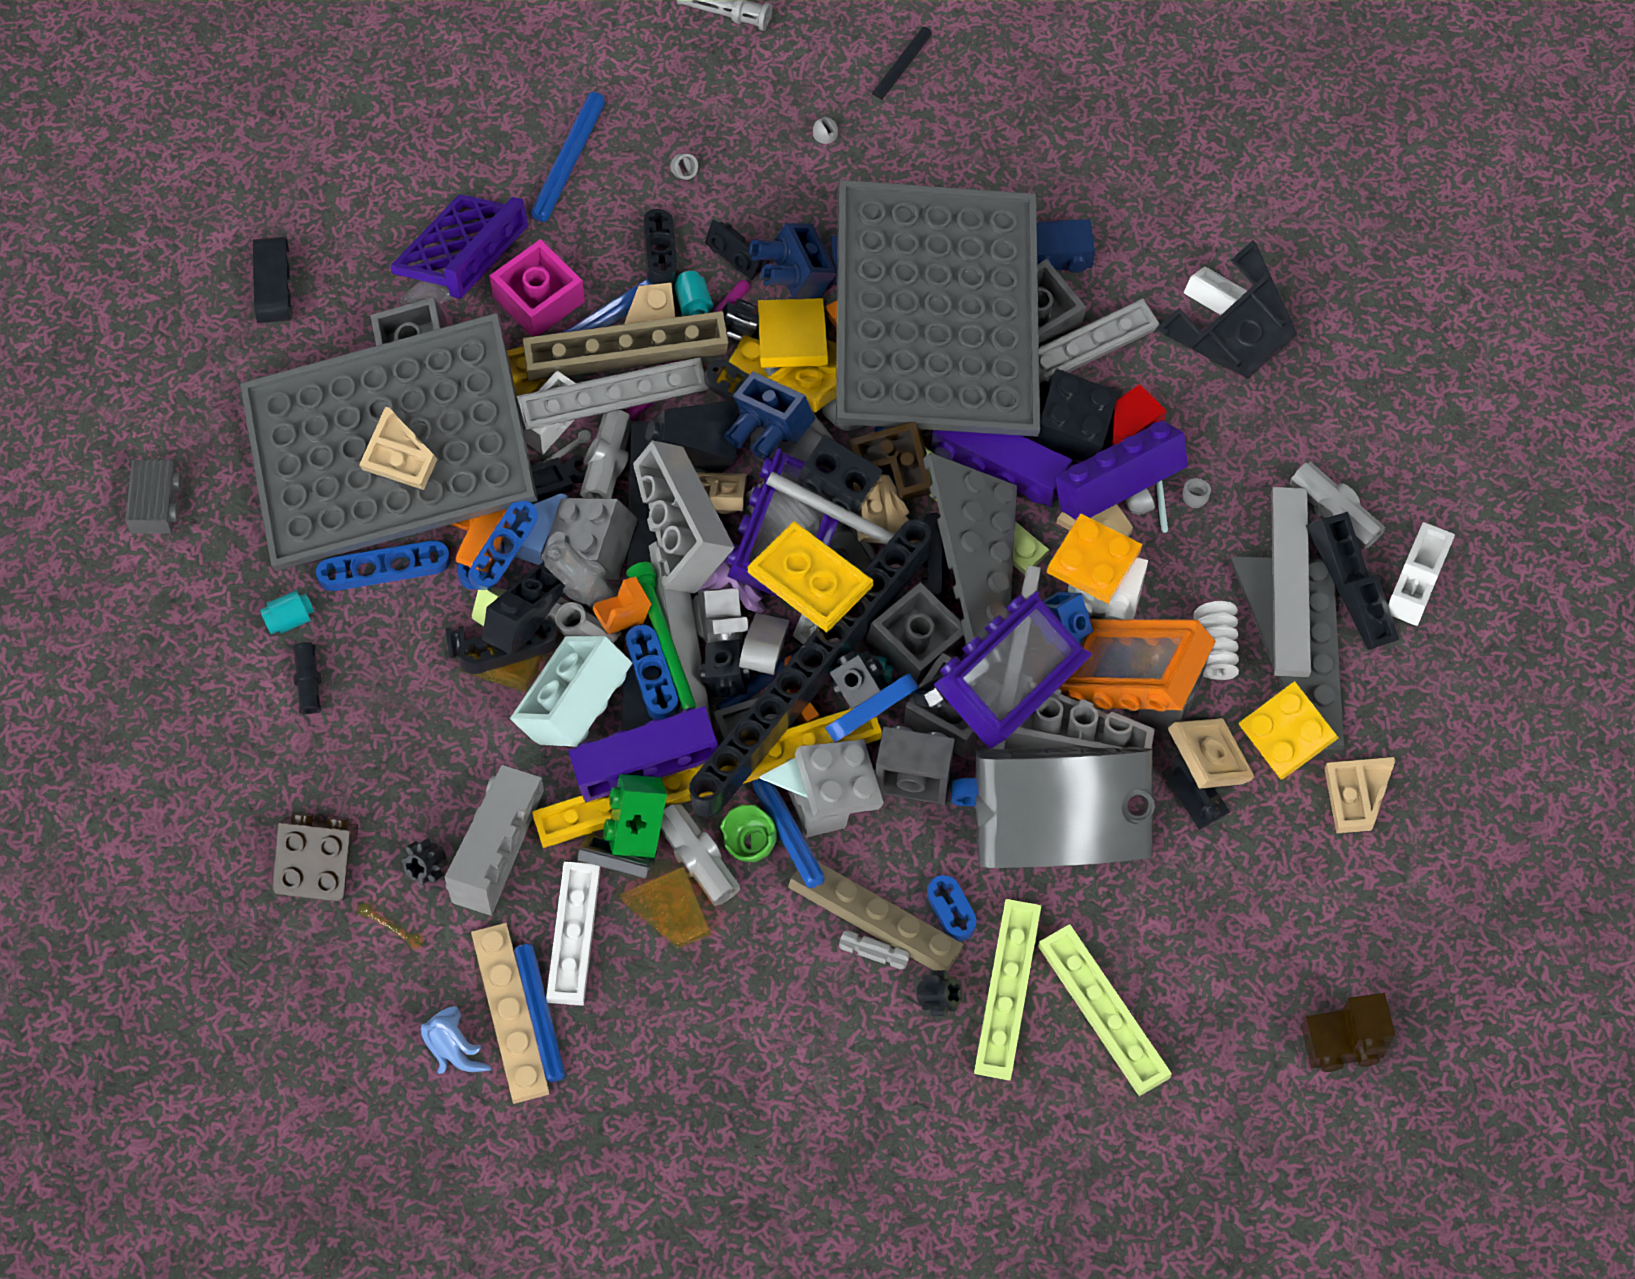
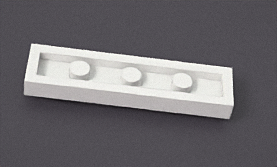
M564 862L546 996L547 1003L584 1006L601 871L600 866L588 863Z

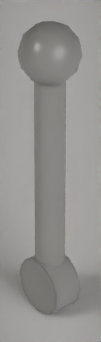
M580 431L576 440L543 462L558 457L561 458L581 443H588L592 438L590 431ZM537 461L534 463V465L542 463V461Z

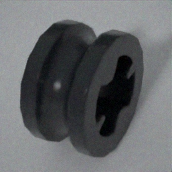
M459 626L456 631L451 630L450 627L446 628L450 659L455 658V655L459 654L461 644L466 641L464 626Z

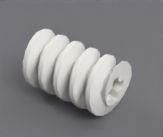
M1209 602L1199 606L1194 611V620H1198L1216 641L1204 674L1206 678L1228 680L1236 677L1239 669L1234 666L1239 661V657L1234 653L1238 650V643L1233 641L1238 637V631L1234 629L1238 624V619L1234 616L1237 614L1238 609L1231 602Z

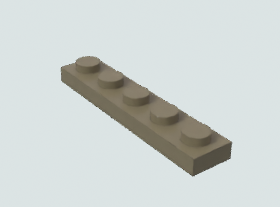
M820 862L818 864L824 873L825 879L822 885H817L815 888L807 887L798 870L791 877L788 888L886 944L891 945L893 948L898 947L907 950L911 958L932 970H947L948 972L962 951L963 943Z

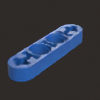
M427 541L355 553L323 560L316 568V577L319 585L327 591H338L443 572L450 564V554L447 546L439 541ZM431 552H437L438 556H440L438 557V562H431ZM414 554H419L421 566L416 567ZM404 557L410 561V564L404 570H395L391 567L392 562L396 558ZM364 563H371L376 566L374 573L369 576L359 575L357 569ZM350 565L352 578H348L346 573V566ZM335 569L336 573H338L335 576V580H329L328 576H326L329 573L328 570Z

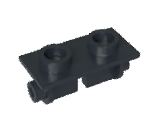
M713 219L705 244L713 252L718 253L732 264L737 271L742 272L751 280L754 279L757 268L762 269L765 264H769L770 260H752V256L749 254L750 243L745 244L746 238L732 228L731 224L718 223Z
M1181 754L1171 760L1173 766L1162 771V774L1199 830L1230 813L1214 787L1199 789Z

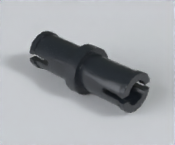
M310 642L298 643L293 647L296 673L293 675L294 685L298 687L299 713H302V715L320 713L322 710L318 684L322 681L321 673L317 671L316 645Z

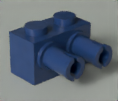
M786 223L775 240L754 239L750 243L749 254L752 256V260H774L776 265L765 264L761 271V279L765 280L763 283L765 285H787L793 299L821 298L837 274L813 224Z
M752 371L733 395L740 410V416L730 429L725 432L724 438L732 446L736 445L737 448H741L756 427L764 428L765 430L750 446V450L755 456L760 459L762 457L765 461L766 457H770L782 439L796 444L814 422L815 417L805 395Z

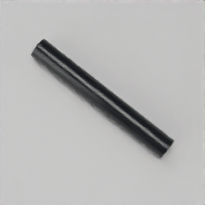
M922 27L874 89L872 95L883 100L931 37L932 32L930 29Z

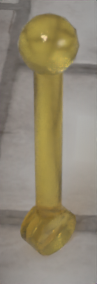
M367 903L359 906L358 913L360 916L370 917L408 941L412 949H418L422 946L423 940L420 935L408 934L372 911V907Z

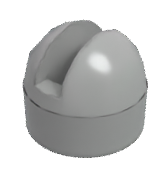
M828 117L817 120L813 126L814 139L823 144L835 141L838 137L836 122ZM825 126L828 127V129L831 131V133L828 134L827 129L825 128Z
M680 153L671 159L670 170L675 177L688 180L696 175L698 162L693 155ZM678 163H680L681 166L685 168L687 172L682 173Z
M1198 478L1188 480L1182 492L1185 504L1191 508L1203 507L1210 497V485Z
M1147 488L1126 499L1127 508L1131 513L1141 515L1155 509L1153 499Z

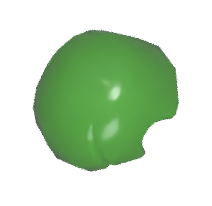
M741 804L731 809L721 823L725 848L731 855L742 862L756 863L767 857L777 841L774 821L756 805ZM751 834V849H748L745 846V840Z

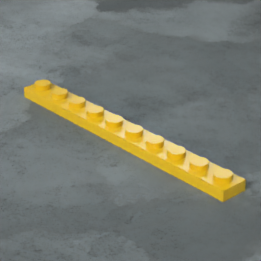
M853 709L787 729L744 783L759 779L760 776L783 765L787 760L796 758L795 752L799 746L834 743L825 727ZM877 717L872 718L837 742L864 740L865 744L880 740L882 738V731ZM752 740V741H749V742H746V743H743V744H745V745H753V744H755L757 741ZM703 765L662 778L667 792L665 808L672 804L676 805L691 801L689 784ZM725 766L720 770L729 772L734 770L736 767ZM704 792L701 793L699 797H704L713 793ZM610 795L586 803L583 796H579L532 811L543 848L604 829L605 820L611 819L613 810L610 809Z

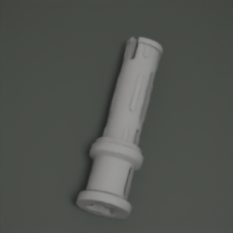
M677 0L678 5H685L731 17L735 24H741L742 22L758 26L759 30L762 31L766 30L772 16V4L768 2L763 5L748 0Z

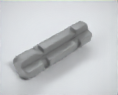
M849 930L842 933L839 942L841 950L850 953L856 951L859 956L883 964L889 962L890 966L898 969H905L910 959V954L907 950L898 947L895 949L891 948V945L867 936L861 938L858 933Z

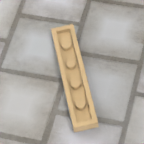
M507 923L473 931L471 934L513 1104L549 1095Z

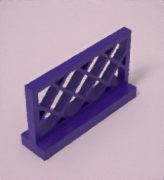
M459 194L390 265L392 274L447 286L451 297L461 299L528 227L524 200L511 197L506 204ZM462 207H467V208H471V209H472V210H468V211H464V212L457 213ZM495 214L492 218L484 219L485 216ZM477 218H479L480 220L477 222L462 225V222L474 220ZM454 224H457L458 226L440 231L443 227L451 226ZM479 232V233H478L477 235H475V236H471V237H468V236H467V234ZM460 236H462L463 238L460 240L445 243V240ZM437 242H440V244H441V245H437V246H433V247H429V248L423 249L426 245H429V244H433V243H437ZM462 250L458 254L450 255V252ZM443 254L446 256L432 261L427 260L428 258ZM420 260L423 261V263H420V264H417V265H413V266H409V265H408L409 263H412V262H416V261H420ZM445 268V269H444V271H445L444 274L434 271V270H438V269Z

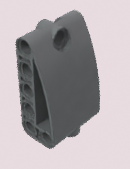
M1119 747L985 749L976 751V785L978 787V795H976L977 861L981 867L1021 868L1086 865L1148 859L1153 856V812L1155 807L1153 800V749ZM1135 795L1144 796L1145 805L1139 811H1130L1127 804L1131 797Z

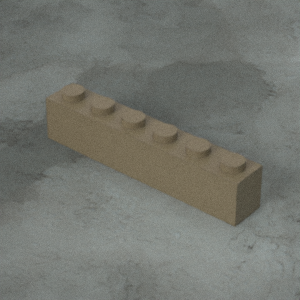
M723 311L523 338L528 381L551 378L556 371H559L564 376L722 355L726 354L728 346Z

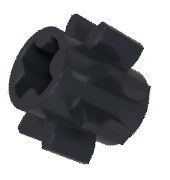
M737 298L735 305L729 302L724 305L722 311L727 337L740 342L742 335L749 337L753 335L758 325L759 315L753 312L755 306L752 303Z
M426 838L420 843L415 841L405 848L409 855L401 859L407 877L418 881L419 885L422 886L429 880L434 883L444 876L441 868L446 866L448 861L442 846L431 843L430 838Z
M932 970L931 975L922 976L923 981L919 983L916 993L917 1000L922 1009L931 1010L933 1017L947 1016L948 1011H956V1006L960 1004L963 994L961 984L957 978L948 977L947 970Z

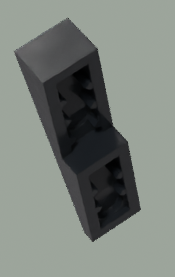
M1348 511L1307 524L1306 527L1367 649L1370 650L1399 640L1379 576L1376 574L1369 577Z

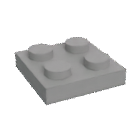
M864 740L799 746L796 750V760L813 817L879 810L884 804Z

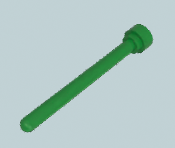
M650 562L637 563L627 570L628 579L632 577L637 578L651 602L648 614L654 631L657 634L682 709L696 708L694 697L654 590L657 575L653 564Z

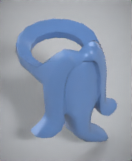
M448 1007L434 1015L427 1023L421 1025V1036L427 1047L439 1061L438 1074L445 1072L448 1064L447 1059L455 1067L463 1071L482 1072L491 1070V1066L488 1064L471 1061L464 1055V1053L475 1055L481 1049V1045L468 1043L457 1027L461 1018V1012L457 1007Z

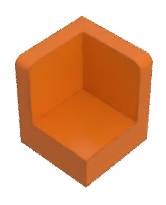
M632 577L623 580L616 597L596 602L593 606V611L606 634L609 635L643 624L651 602L637 578Z

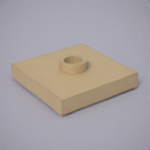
M1223 718L1175 722L1168 728L1199 789L1240 785L1254 778V774Z

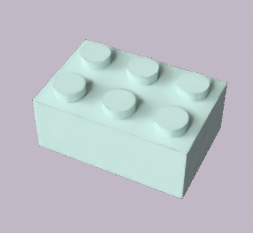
M566 636L510 719L534 742L540 745L577 747L588 736L589 728L596 717L606 709L607 701L614 690L624 682L626 672L632 665V662L606 636Z

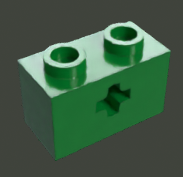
M619 774L617 787H612L610 791L609 804L610 809L613 810L611 819L605 820L603 833L604 840L609 841L612 855L655 858L667 798L662 777Z

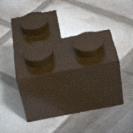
M916 422L849 439L852 452L882 469L883 472L893 471L896 487L901 499L907 501L931 494L930 486L933 484L931 472L925 469L923 458L927 456V451L921 429H919Z
M1385 993L1350 997L1347 999L1342 1011L1308 1015L1301 1026L1311 1069L1321 1067L1323 1072L1340 1070L1346 1063L1358 1062L1360 1067L1378 1064L1380 1058L1385 1056L1395 1037Z

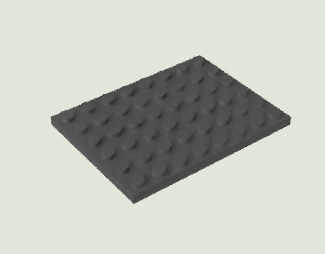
M849 180L839 181L835 424L897 427L916 422L919 429L1038 437L1040 432L1036 194Z
M498 313L240 383L270 563L275 571L508 509L514 502L528 501L531 503L538 501L523 425L515 398L516 391L502 322ZM385 407L390 408L438 459L424 490L364 471L359 466Z

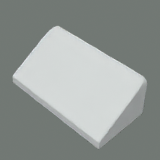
M1203 267L1190 277L1184 294L1221 315L1247 290L1209 268Z

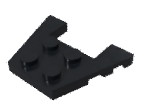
M1254 240L1231 259L1232 264L1253 286L1204 331H1201L1178 308L1157 327L1162 334L1247 379L1297 335Z

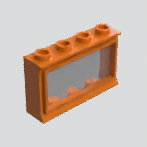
M1091 619L1093 632L1086 635L1081 646L1093 655L1058 689L1066 697L1078 702L1084 699L1093 703L1094 708L1110 710L1111 708L1129 709L1132 711L1150 709L1160 712L1165 710H1182L1216 641L1198 620Z

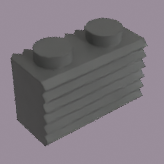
M134 459L132 461L125 519L130 533L171 534L173 522L179 521V503L175 502L176 493L182 492L183 478L182 473L176 471L172 460L165 461L162 459L158 461L155 459L152 461L148 459L145 461L141 459L138 461Z

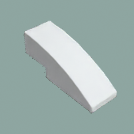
M1425 522L1422 523L1388 604L1391 616L1418 626L1455 534Z

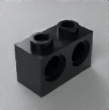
M823 435L803 465L799 480L811 492L816 494L822 493L846 511L858 514L878 484L883 470L828 436ZM825 464L831 468L832 472L823 473L817 468V465ZM846 483H857L861 490L853 491L847 487Z

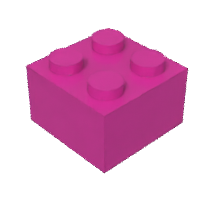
M541 239L489 275L493 298L532 337L539 336L585 303L583 280Z

